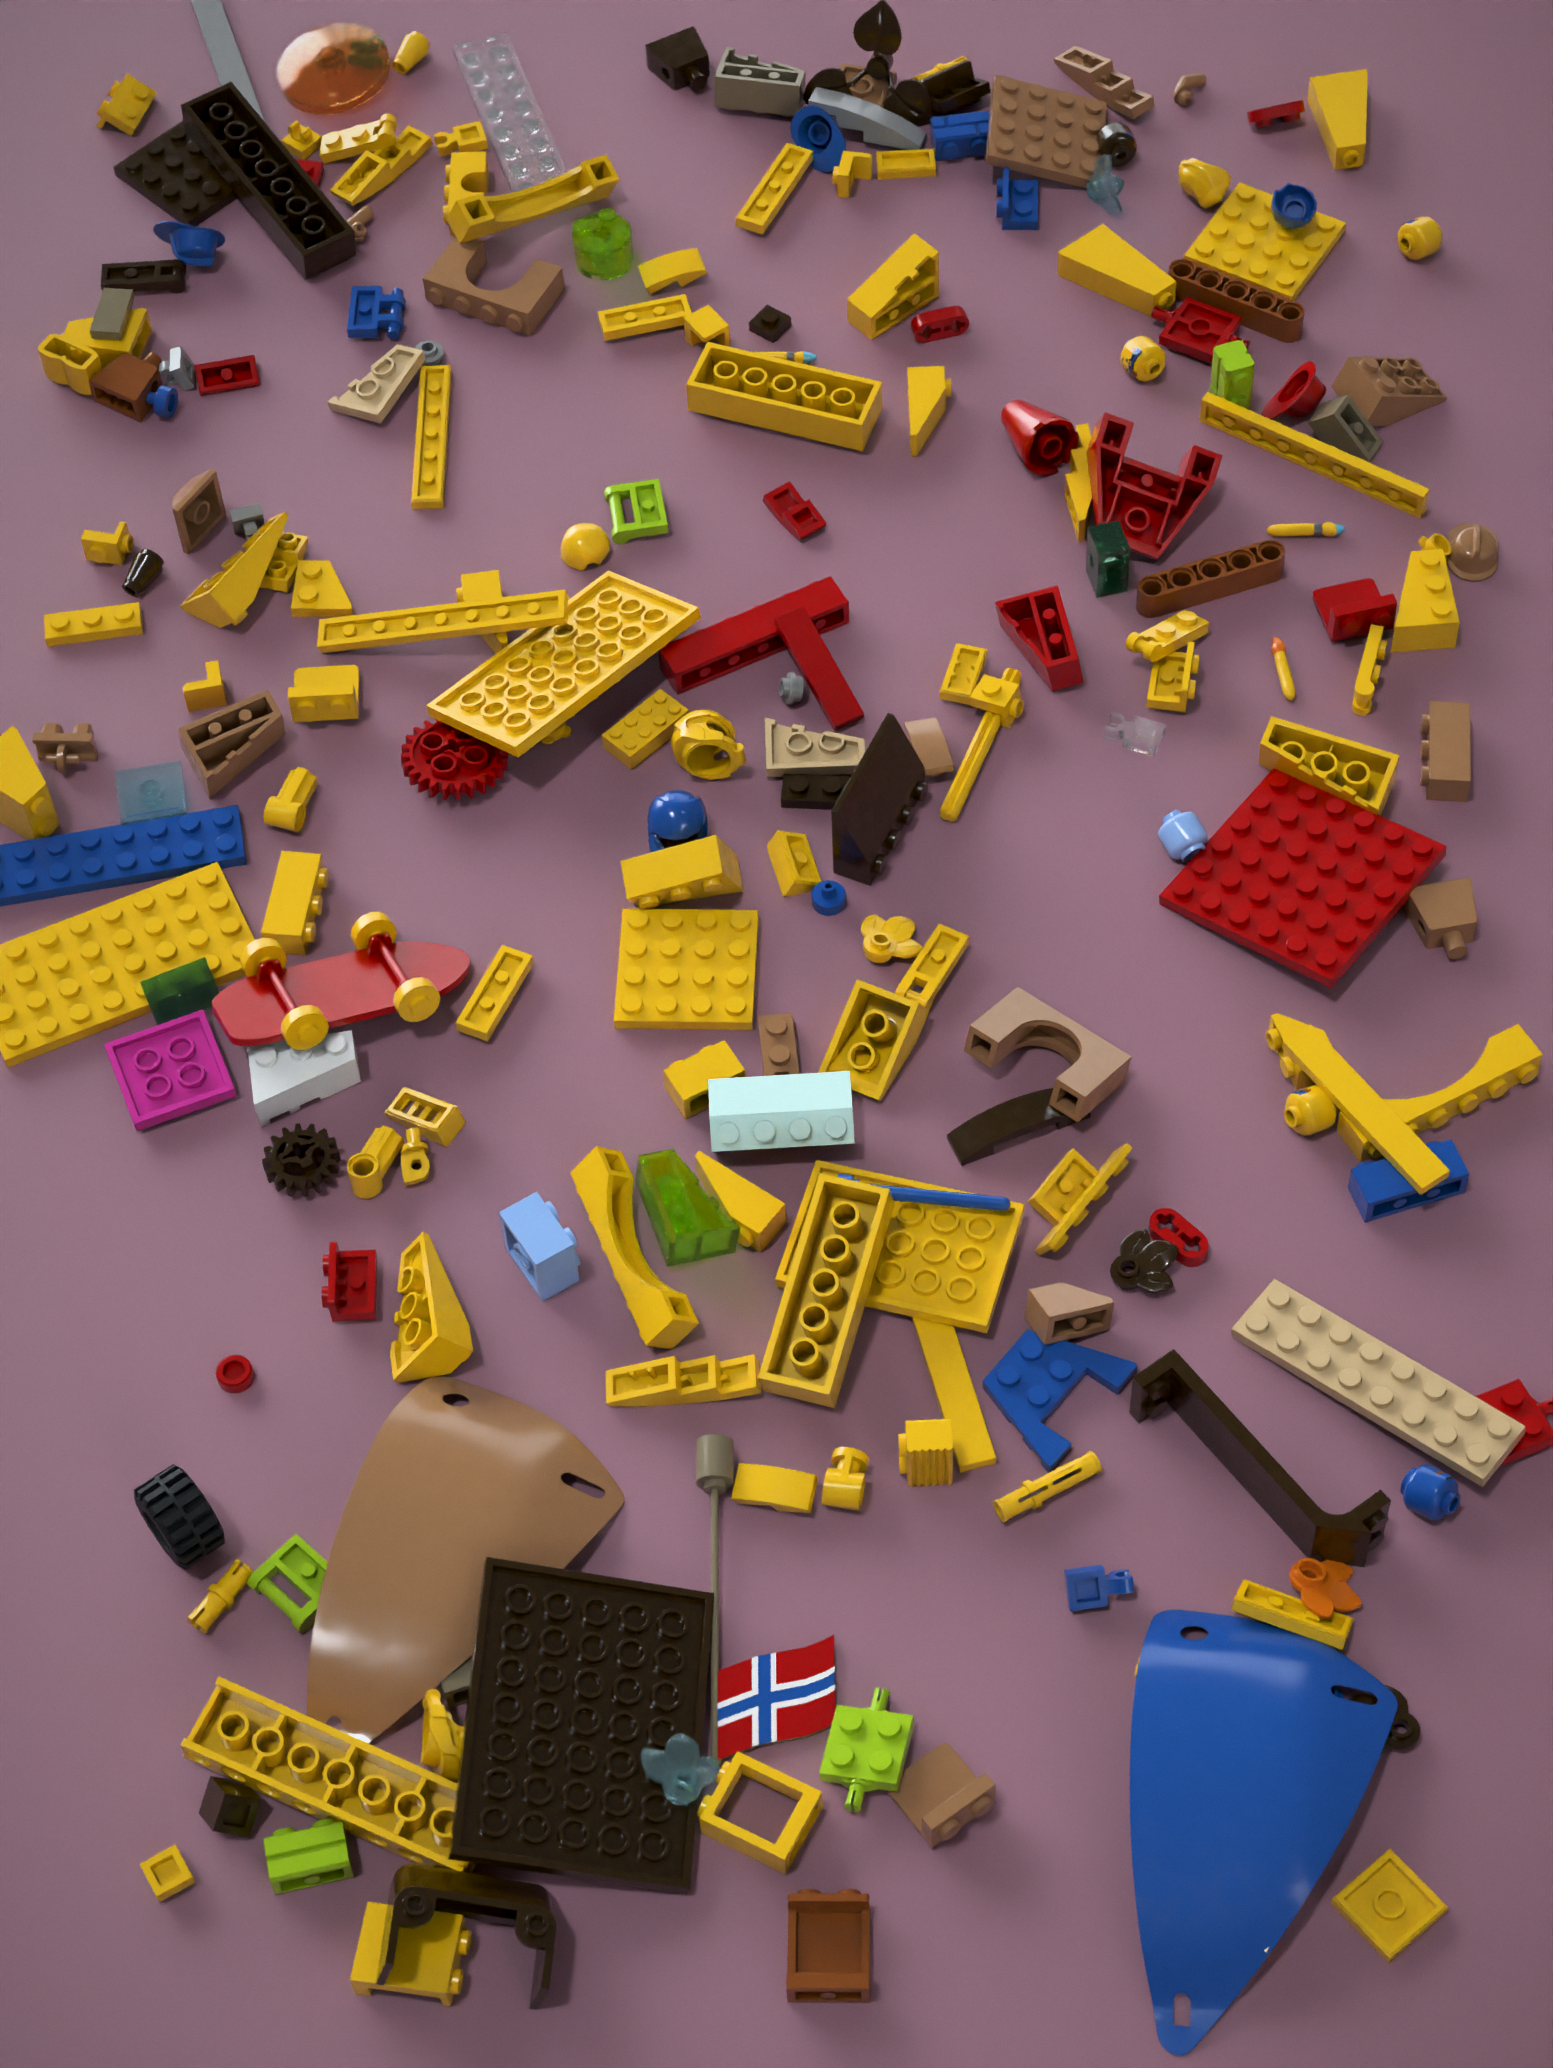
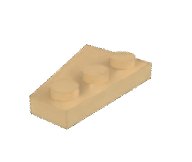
M397 344L371 366V372L360 381L354 379L347 385L349 390L341 397L334 396L327 402L330 411L382 423L426 360L423 350Z
M765 718L767 777H783V774H853L865 753V739L830 731L820 734L806 731L805 726L793 724L792 727L776 724L775 719Z

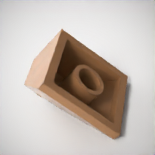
M209 469L191 478L172 498V509L184 553L189 554L226 515L217 473L213 469Z

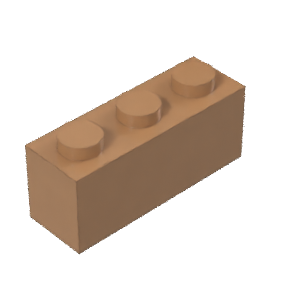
M1430 701L1428 714L1421 715L1420 733L1426 734V740L1421 741L1420 760H1426V766H1421L1420 786H1426V800L1467 802L1471 782L1470 703Z

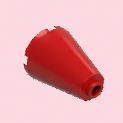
M1021 399L1013 400L1003 408L1001 422L1025 467L1033 474L1041 476L1051 475L1059 471L1057 467L1063 462L1066 464L1070 462L1071 449H1077L1079 436L1074 429V425L1069 420Z

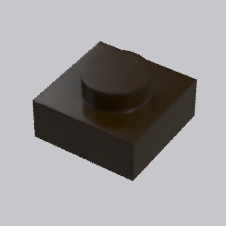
M766 305L749 321V331L772 343L791 326V316L769 305Z

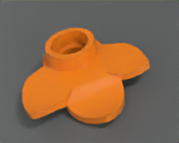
M1313 1558L1300 1559L1291 1567L1289 1581L1295 1589L1300 1591L1302 1603L1313 1614L1329 1619L1332 1616L1333 1610L1337 1612H1350L1361 1607L1362 1601L1346 1583L1353 1574L1354 1569L1352 1567L1331 1560L1319 1562Z

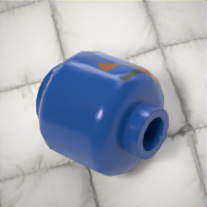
M1424 1464L1409 1470L1400 1487L1405 1506L1429 1520L1437 1521L1446 1514H1453L1460 1503L1456 1479L1432 1465Z

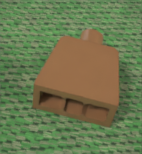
M1471 878L1416 886L1410 893L1409 899L1403 908L1425 948L1445 947L1447 956L1450 959H1458L1466 955L1468 952L1466 943L1474 940L1477 926Z

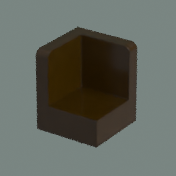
M210 1776L199 1814L212 1831L249 1837L261 1799L252 1788L232 1779Z

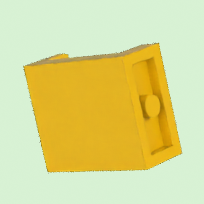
M367 1902L350 1977L355 1994L371 1996L373 1989L436 1997L441 2000L442 2005L451 2006L453 1995L460 1994L463 1984V1969H459L462 1955H468L471 1946L472 1932L467 1930L463 1915L435 1911L430 1922L422 1928L408 1929L399 1927L394 1965L385 1984L378 1985L376 1980L388 1904Z

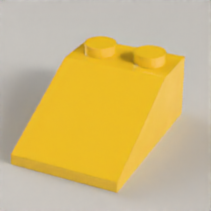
M857 979L818 1073L850 1071L851 1090L881 1101L917 1043L929 1010L916 1001Z

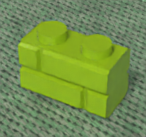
M1236 340L1213 348L1210 393L1248 409L1251 405L1255 362L1250 353H1248L1243 341Z
M321 1819L314 1822L312 1828L298 1831L291 1827L281 1828L274 1831L271 1837L263 1838L269 1879L275 1895L354 1878L347 1833L343 1821L335 1822L333 1819Z

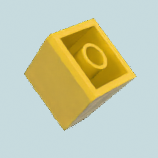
M11 726L0 736V822L27 840L48 837L60 825L47 784L17 728Z

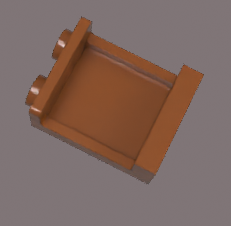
M809 1888L798 1890L797 1893L788 1894V1971L786 1974L788 2003H870L869 1894L861 1893V1891L856 1889H842L837 1893H821L819 1890Z

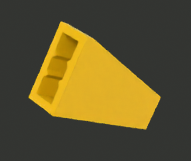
M1367 69L1315 76L1309 79L1307 100L1334 170L1363 166L1366 146Z
M1101 224L1058 251L1057 274L1069 281L1150 317L1155 306L1168 310L1175 303L1176 280L1104 224Z

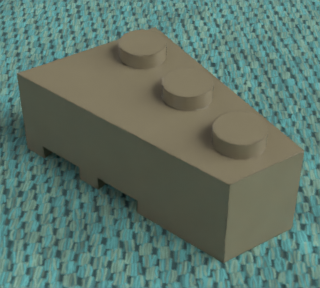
M726 47L714 76L715 107L727 110L753 111L757 114H780L784 117H793L797 111L803 108L805 103L803 99L805 91L804 70L776 61L769 65L758 61L757 55L750 53L747 58L735 54V48Z

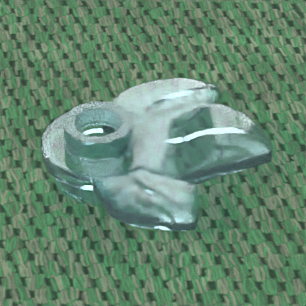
M1110 154L1100 156L1095 161L1094 173L1088 179L1086 191L1094 203L1101 204L1109 214L1116 215L1122 212V207L1117 197L1121 193L1125 181L1111 173L1112 158Z
M683 1733L673 1735L667 1742L665 1751L643 1748L641 1752V1762L647 1776L661 1783L667 1799L677 1805H687L697 1799L702 1787L713 1784L719 1773L718 1760L708 1756L700 1757L699 1747L695 1740Z

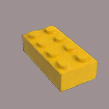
M659 689L602 734L603 748L632 770L671 739L675 729L674 724L688 714L689 710L662 689Z

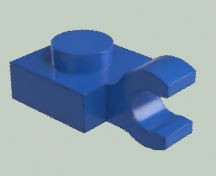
M1103 1565L1064 1570L1067 1601L1070 1611L1109 1606L1107 1595L1134 1592L1133 1576H1130L1129 1569L1116 1570L1105 1575Z

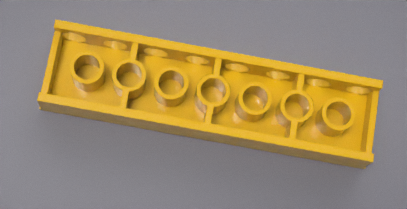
M220 1676L215 1682L216 1688L188 1738H184L181 1743L184 1758L317 1819H333L335 1822L343 1821L346 1832L418 1865L467 1873L473 1872L477 1863L448 1859L457 1783Z

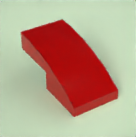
M790 481L770 491L763 497V503L775 518L799 540L822 529L827 524L809 499L804 501Z

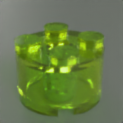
M603 208L597 213L589 214L574 221L572 224L575 266L582 275L592 278L591 275L601 276V280H611L622 276L629 270L630 263L634 257L631 227L626 219L616 214L615 210Z

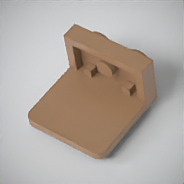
M942 1743L903 1770L898 1792L887 1791V1793L932 1849L941 1841L949 1840L955 1836L961 1827L973 1818L983 1816L992 1808L995 1803L996 1784L986 1772L977 1778L952 1746Z

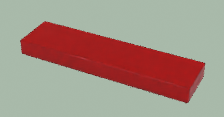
M804 606L775 618V627L833 730L836 731L863 719L864 712Z

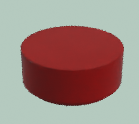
M231 1355L222 1359L217 1365L216 1378L219 1386L224 1391L240 1393L248 1389L253 1383L254 1371L246 1357Z

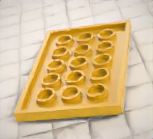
M816 1160L775 1277L776 1287L785 1289L819 1173L838 1177V1174L853 1175L854 1179H860V1182L866 1184L974 1193ZM894 1201L895 1205L865 1307L988 1333L1025 1213V1205L1010 1201L1011 1205L1007 1211H994Z

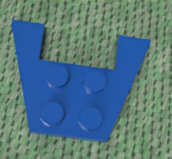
M1027 1329L984 1378L982 1388L1009 1423L1012 1422L1017 1428L1030 1450L1033 1449L1037 1454L1044 1469L1047 1472H1051L1056 1469L1071 1451V1442L1044 1425L1045 1421L1085 1375H1088L1118 1395L1137 1373L1138 1365L1132 1361L1067 1341L1044 1345L1034 1331Z

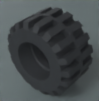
M172 1464L133 1490L137 1508L149 1529L167 1555L181 1568L188 1569L225 1544L224 1531L213 1509L190 1476L175 1464Z

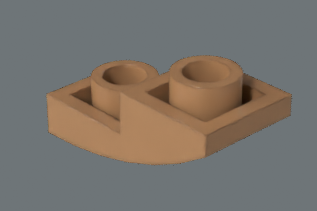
M936 717L904 722V733L925 767V776L934 777L944 772L954 771L949 748Z

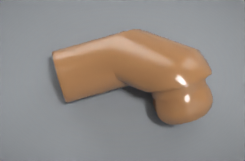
M1199 72L1180 77L1173 92L1174 101L1181 106H1188L1191 103L1189 98H1193V94L1190 92L1191 89L1205 86L1207 81L1205 74Z
M363 206L346 220L355 231V242L364 240L367 232L364 225L374 217L373 211L368 206Z

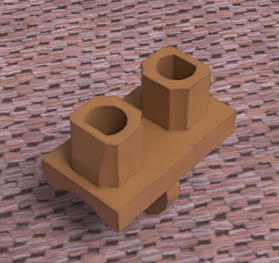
M45 723L41 732H34L32 741L36 745L39 761L56 763L59 773H67L70 764H79L80 761L97 762L98 751L94 741V733L89 723H77L74 726L73 733H64L62 725L58 723Z

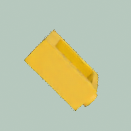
M737 1751L731 1763L725 1761L716 1779L718 1786L713 1795L707 1794L699 1806L697 1816L700 1817L701 1833L786 1875L823 1808L822 1792ZM741 1775L798 1801L776 1844L718 1817Z

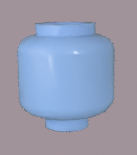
M1175 810L1162 819L1164 824L1158 831V837L1172 859H1181L1183 862H1188L1200 849H1206L1205 844L1208 841V834L1195 813H1181L1180 810Z

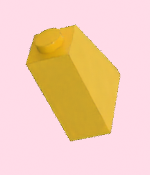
M139 308L130 311L121 340L91 338L90 328L94 317L69 321L65 332L60 334L70 339L74 345H83L93 349L98 354L103 369L124 353L141 359L151 335L152 327L147 309Z

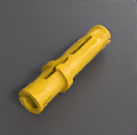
M1089 1451L1085 1455L1056 1468L1032 1482L1027 1479L1021 1482L1020 1488L992 1501L995 1513L1002 1522H1006L1009 1518L1030 1508L1036 1510L1042 1506L1043 1501L1095 1474L1101 1473V1463L1095 1453ZM1076 1471L1074 1475L1053 1485V1481ZM1042 1488L1041 1492L1021 1502L1018 1501L1020 1498Z

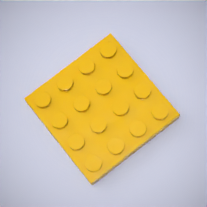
M1239 182L1184 254V259L1191 260L1295 301L1344 234L1346 223L1316 211L1315 217L1304 227L1298 229L1282 227L1275 221L1271 212L1273 195Z
M622 908L614 1028L753 1030L759 923L758 910Z

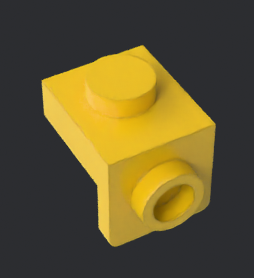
M843 151L839 167L834 166L832 183L837 185V197L849 198L854 178L871 179L872 155L870 153Z
M120 521L115 534L84 530L81 536V543L86 560L123 565L127 553H131L133 549L134 539L133 535L129 533L127 522Z
M985 674L970 696L971 706L1000 714L1002 726L1006 728L1011 726L1015 718L1020 717L1024 708V700L1021 699L1019 684Z

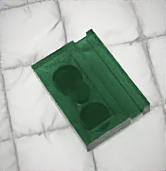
M205 957L140 982L156 1025L202 1009L204 1011L212 1008L214 997L219 994Z

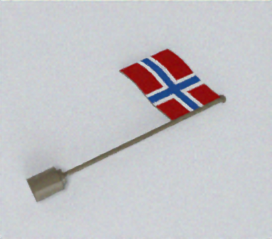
M721 1434L704 1435L696 1440V1485L703 1489L706 1494L711 1495V1593H714L711 1624V1759L707 1760V1764L711 1769L720 1768L722 1760L735 1756L737 1751L743 1753L756 1747L807 1738L825 1731L832 1726L835 1714L834 1635L803 1648L756 1656L719 1670V1495L725 1493L734 1484V1442L732 1438Z

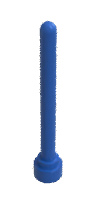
M838 1174L840 1178L860 1182V1179H854L853 1175ZM870 1184L890 1189L893 1201L994 1211H1007L1011 1205L1008 1198L1000 1196Z

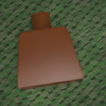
M148 352L142 360L128 353L121 354L89 379L94 401L141 422L153 406L147 404L148 393H156L158 388L163 385L159 372V364L162 360L153 352Z

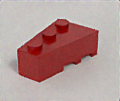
M1058 585L995 602L1000 626L1051 691L1084 683L1079 658Z

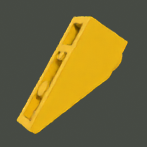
M944 366L907 367L911 457H916L945 412L946 397H951V378L945 379Z
M499 570L461 574L462 588H456L458 602L503 597ZM507 631L480 634L495 654L508 645Z
M698 1151L695 1154L697 1176L731 1234L741 1245L745 1247L751 1246L757 1251L762 1252L786 1224L785 1203L701 1151Z

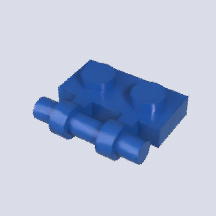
M352 286L347 323L348 338H378L379 329H386L389 339H397L399 332L403 329L401 313L405 310L406 303L403 297V290L394 288L392 294H383L382 286ZM381 310L390 311L389 314H381Z

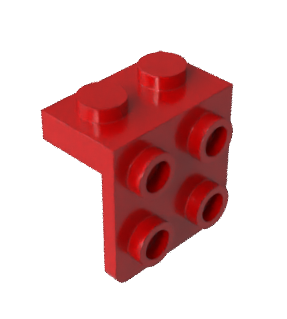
M1366 578L1313 591L1312 599L1331 642L1369 634L1371 624L1383 626V631L1393 629L1397 609V601L1394 594L1381 596L1373 579Z

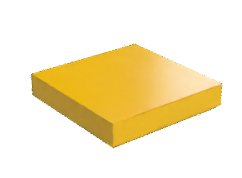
M1390 1848L1331 1900L1333 1907L1388 1964L1448 1910V1906Z

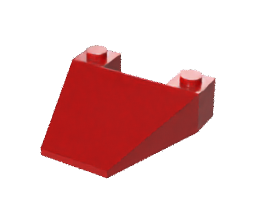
M1104 412L1094 427L1087 450L1097 539L1158 560L1213 486L1223 455L1192 445L1182 458L1178 475L1125 457L1124 454L1134 422Z

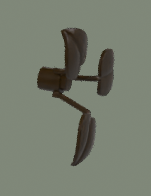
M880 0L858 18L853 31L854 39L864 51H874L867 63V67L847 83L846 76L842 70L838 68L823 69L808 82L803 99L808 105L809 99L816 87L853 96L849 88L869 74L875 79H887L888 90L892 94L885 99L884 109L903 117L917 127L930 124V117H935L932 98L925 85L914 79H906L899 82L896 89L893 86V74L890 72L894 61L892 54L899 49L902 32L899 21L890 5L885 0Z

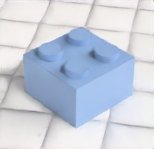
M535 1192L499 1212L506 1251L542 1302L580 1281L578 1266L581 1265V1262L575 1251V1247L578 1246L577 1240L568 1227L563 1229L559 1224V1215L550 1201L544 1203L539 1194Z

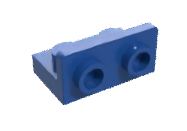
M1003 168V179H997V197H1003V199H997L996 218H1002V230H1038V180H1009V168Z

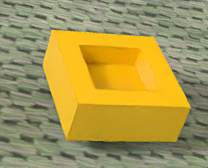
M176 1844L139 1864L159 1903L195 1883Z

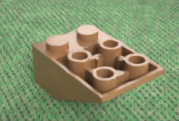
M1348 357L1331 385L1339 397L1347 394L1351 397L1371 426H1388L1440 404L1448 398L1439 388V383L1430 378L1422 369V364L1412 357Z

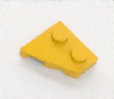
M298 560L291 602L292 617H342L354 615L352 604L330 561Z

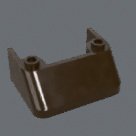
M407 1864L396 1871L390 1885L376 1984H385L394 1965L399 1927L408 1929L422 1928L430 1922L435 1911L460 1914L464 1918L513 1925L516 1937L520 1943L528 1948L536 1949L529 2009L537 2010L550 1986L556 1936V1920L552 1899L544 1887L534 1883L418 1864Z

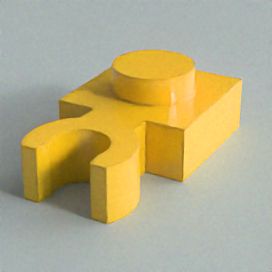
M480 121L452 127L453 133L450 134L447 132L434 134V141L438 147L439 156L449 155L453 150L457 149L459 152H476L488 149L487 138Z

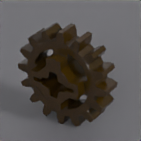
M300 1123L295 1125V1131L293 1132L284 1127L282 1128L283 1136L281 1138L277 1136L270 1138L273 1147H264L263 1150L266 1158L262 1159V1164L268 1182H274L278 1192L286 1187L288 1195L291 1197L295 1194L296 1190H301L303 1197H307L308 1189L311 1188L318 1193L321 1192L320 1184L324 1182L331 1185L333 1183L331 1173L337 1174L340 1171L338 1162L341 1161V1156L335 1138H329L325 1128L316 1133L314 1124H310L307 1130H302Z

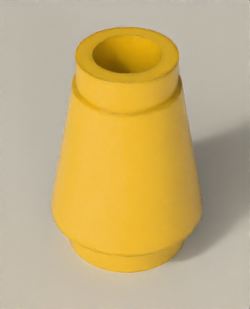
M416 31L405 35L392 62L393 68L400 74H406L407 71L429 53L430 43L428 39Z

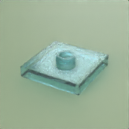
M181 761L115 771L121 825L188 814Z

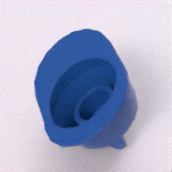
M806 106L797 111L792 119L791 135L796 146L813 150V161L810 165L815 170L821 172H831L834 166L839 167L842 153L846 151V142L836 120L822 108L816 106Z
M161 221L153 227L154 234L159 239L171 244L175 257L184 264L191 266H212L216 249L225 243L224 235L210 228L195 227L173 221Z

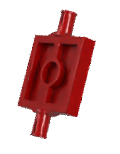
M1186 297L1183 303L1172 312L1155 306L1152 310V319L1166 323V327L1159 335V344L1211 364L1213 348L1215 346L1239 340L1243 341L1247 350L1249 348V340L1234 336L1241 326V317L1189 297Z
M1520 1379L1475 1396L1526 1426L1525 1435L1499 1467L1553 1446V1429L1546 1419L1547 1416L1553 1414V1398L1538 1403L1530 1396Z

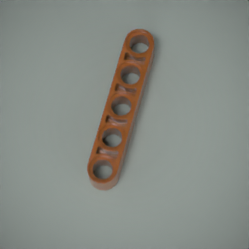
M1177 259L1170 263L1168 275L1176 280V300L1183 302L1186 297L1235 314L1241 317L1242 326L1282 342L1293 343L1301 338L1305 313L1301 304L1191 260Z
M1264 540L1147 575L1138 581L1137 612L1146 618H1156L1273 583L1282 577L1285 547L1276 540Z

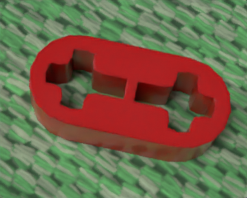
M950 306L916 315L912 319L910 327L918 342L928 343L961 335L969 328L970 322L965 310L961 306Z
M1160 1208L1152 1213L1148 1231L1153 1241L1165 1240L1178 1246L1179 1253L1176 1260L1184 1266L1197 1267L1204 1263L1207 1259L1209 1243L1202 1232L1173 1209ZM1159 1223L1162 1225L1172 1224L1171 1230L1167 1227L1162 1230L1159 1229ZM1187 1245L1191 1248L1197 1245L1198 1252H1196L1195 1250H1190L1189 1252H1186L1185 1246Z

